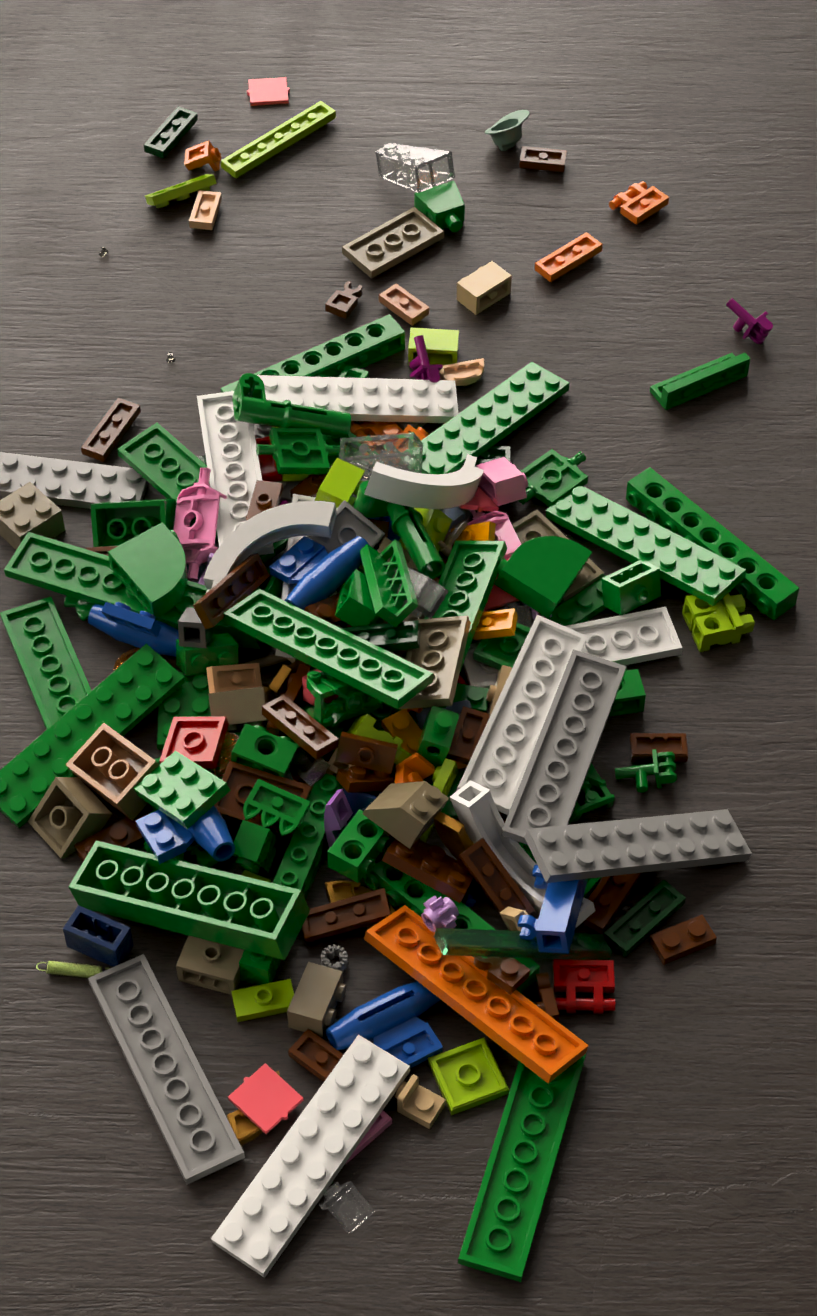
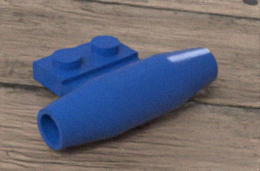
M304 536L269 566L270 574L289 585L297 584L284 601L304 610L307 606L330 597L349 579L355 569H358L362 564L360 550L366 544L369 545V543L364 538L356 536L328 554L325 546Z
M105 602L104 605L95 604L92 607L88 623L116 640L138 648L148 644L160 655L176 657V639H179V633L176 628L155 620L156 617L146 611H140L139 614L130 611L131 608L120 602H116L115 605Z
M215 805L189 829H186L160 810L136 820L140 833L160 864L186 852V849L194 841L216 861H225L235 852V846L227 824Z
M418 981L399 986L353 1009L327 1028L326 1035L331 1046L338 1051L349 1048L356 1037L360 1035L370 1042L373 1041V1044L412 1068L443 1051L441 1042L428 1022L425 1023L417 1018L441 999Z

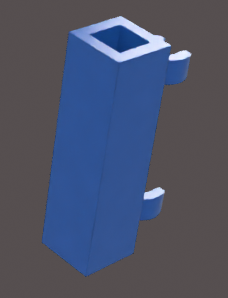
M534 865L532 876L536 877L534 887L547 889L539 918L536 919L530 915H521L519 917L518 927H522L520 938L530 940L536 937L539 952L569 954L588 879L546 883L538 865Z

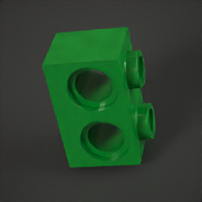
M360 809L327 851L328 867L357 883L364 874H370L375 865V859L380 853L384 854L391 843L389 833L362 814L364 811Z
M242 820L234 840L235 852L233 856L237 859L236 863L243 866L242 869L257 875L260 871L269 873L281 840L270 829Z

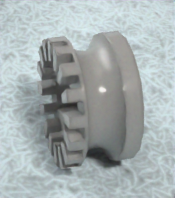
M329 945L328 948H324V951L321 952V965L344 972L348 966L347 951L343 947L341 948L340 945ZM334 956H338L339 962H336L332 965L330 963V960H332Z

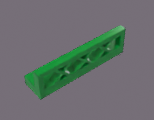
M733 353L727 354L650 386V393L665 410H668L748 376L751 358L746 353L735 356Z
M395 539L379 553L366 544L360 550V555L375 614L396 628L418 607L402 545ZM400 584H402L399 593L397 594Z

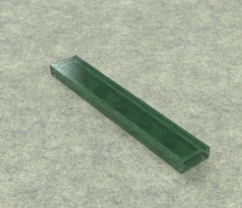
M436 928L434 934L442 955L610 960L612 950L602 934L574 933L569 954L539 952L537 938L534 937L530 940L521 939V931Z

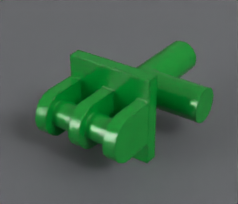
M652 749L653 764L615 768L616 779L636 777L637 791L644 793L648 791L647 776L655 775L657 788H662V784L673 783L677 780V774L674 772L676 764L673 762L675 754L673 752L657 753L656 749Z

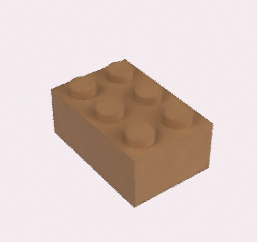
M103 723L66 763V766L86 786L133 821L148 804V802L137 796L133 788L158 767L159 764Z

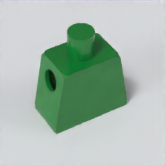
M454 181L414 193V207L441 229L449 228L452 232H457L461 229L465 216V205Z
M432 706L425 719L416 753H419L433 764L436 770L438 765L442 766L449 752L459 714ZM427 747H436V753L428 751Z

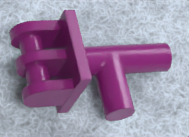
M731 298L726 306L738 316L737 321L733 325L734 330L740 332L745 324H747L749 327L742 337L744 339L749 337L756 344H762L769 331L773 328L772 322L766 318L768 313L765 311L755 319L739 303Z
M423 335L414 337L418 356L409 364L410 368L414 370L410 374V378L438 382L440 380L439 371L443 369V365H430Z

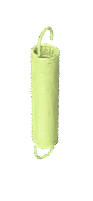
M49 960L46 973L89 978L101 973L102 966ZM38 964L36 965V968H37L38 970L46 971V970L39 969V968L37 967Z

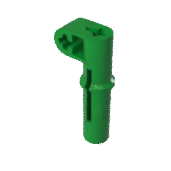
M245 373L240 377L232 396L234 418L236 421L278 428H320L322 435L346 438L350 432V413L291 404L290 400H284L283 402L266 400L263 380L252 373Z
M369 480L362 482L354 508L366 518L390 517L393 532L400 536L423 579H434L442 574L445 564L423 525L421 513L415 510L414 507L399 505L365 495Z

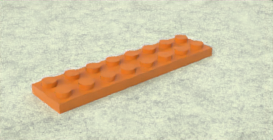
M406 905L366 931L365 941L548 1084L586 1054L588 1044L517 990L510 995L487 979L488 970L478 969L474 965L473 956L443 933L430 931L424 924L422 917Z

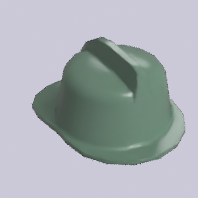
M528 110L512 112L487 129L485 134H490L494 144L501 151H506L521 140L522 123L529 117L530 112Z

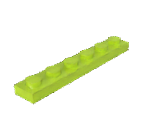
M319 101L222 159L221 168L234 178H238L336 118V111L324 102Z

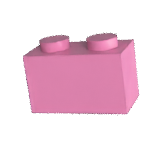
M505 457L476 465V467L484 470L479 487L497 506L527 498L525 488L528 487L526 475L521 473Z

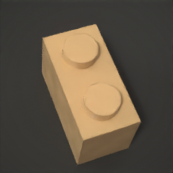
M491 261L457 282V301L477 315L511 293L512 275Z

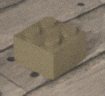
M31 482L0 500V536L15 550H17L28 532L53 539L65 531L62 510Z

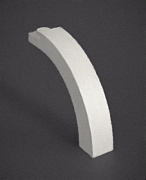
M467 454L464 465L460 470L448 474L410 472L376 461L364 494L387 502L416 508H453L466 504L474 497L484 470L475 466L477 457Z
M301 501L283 504L265 510L241 524L222 542L214 553L203 578L207 589L206 593L246 558L274 542L297 536L331 538L337 516L335 503Z
M470 780L450 796L460 822L464 824L465 831L473 843L481 838L485 839L533 906L534 911L540 914L547 888L538 889L534 887L536 877L532 876L534 865L537 864L517 841L501 836L505 823L497 810L490 790ZM584 897L576 927L595 912L593 902Z

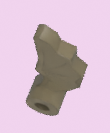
M465 521L448 535L445 542L442 540L438 542V545L441 547L440 552L446 558L451 553L454 541L467 527L468 524Z

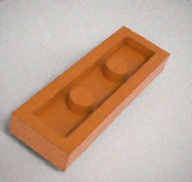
M586 232L536 262L535 271L549 282H552L602 252L603 244Z

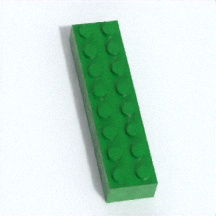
M97 840L68 887L78 905L88 910L282 960L286 959L310 912L304 895L299 889L175 859H169L160 864L154 854Z

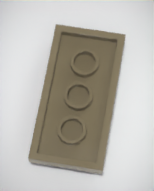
M413 207L342 246V254L372 279L444 238V231Z
M538 510L512 524L521 544L542 536H557L568 539ZM588 559L584 568L560 602L563 604L602 578L604 572Z
M468 616L418 619L421 627L420 648L408 649L406 660L432 672L433 683L399 709L452 706L471 622Z

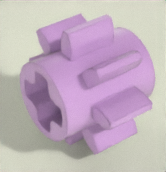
M434 895L423 903L426 908L423 910L424 913L421 914V917L430 931H443L446 934L457 926L455 920H457L459 911L450 898L444 897L442 899L441 896L437 898Z

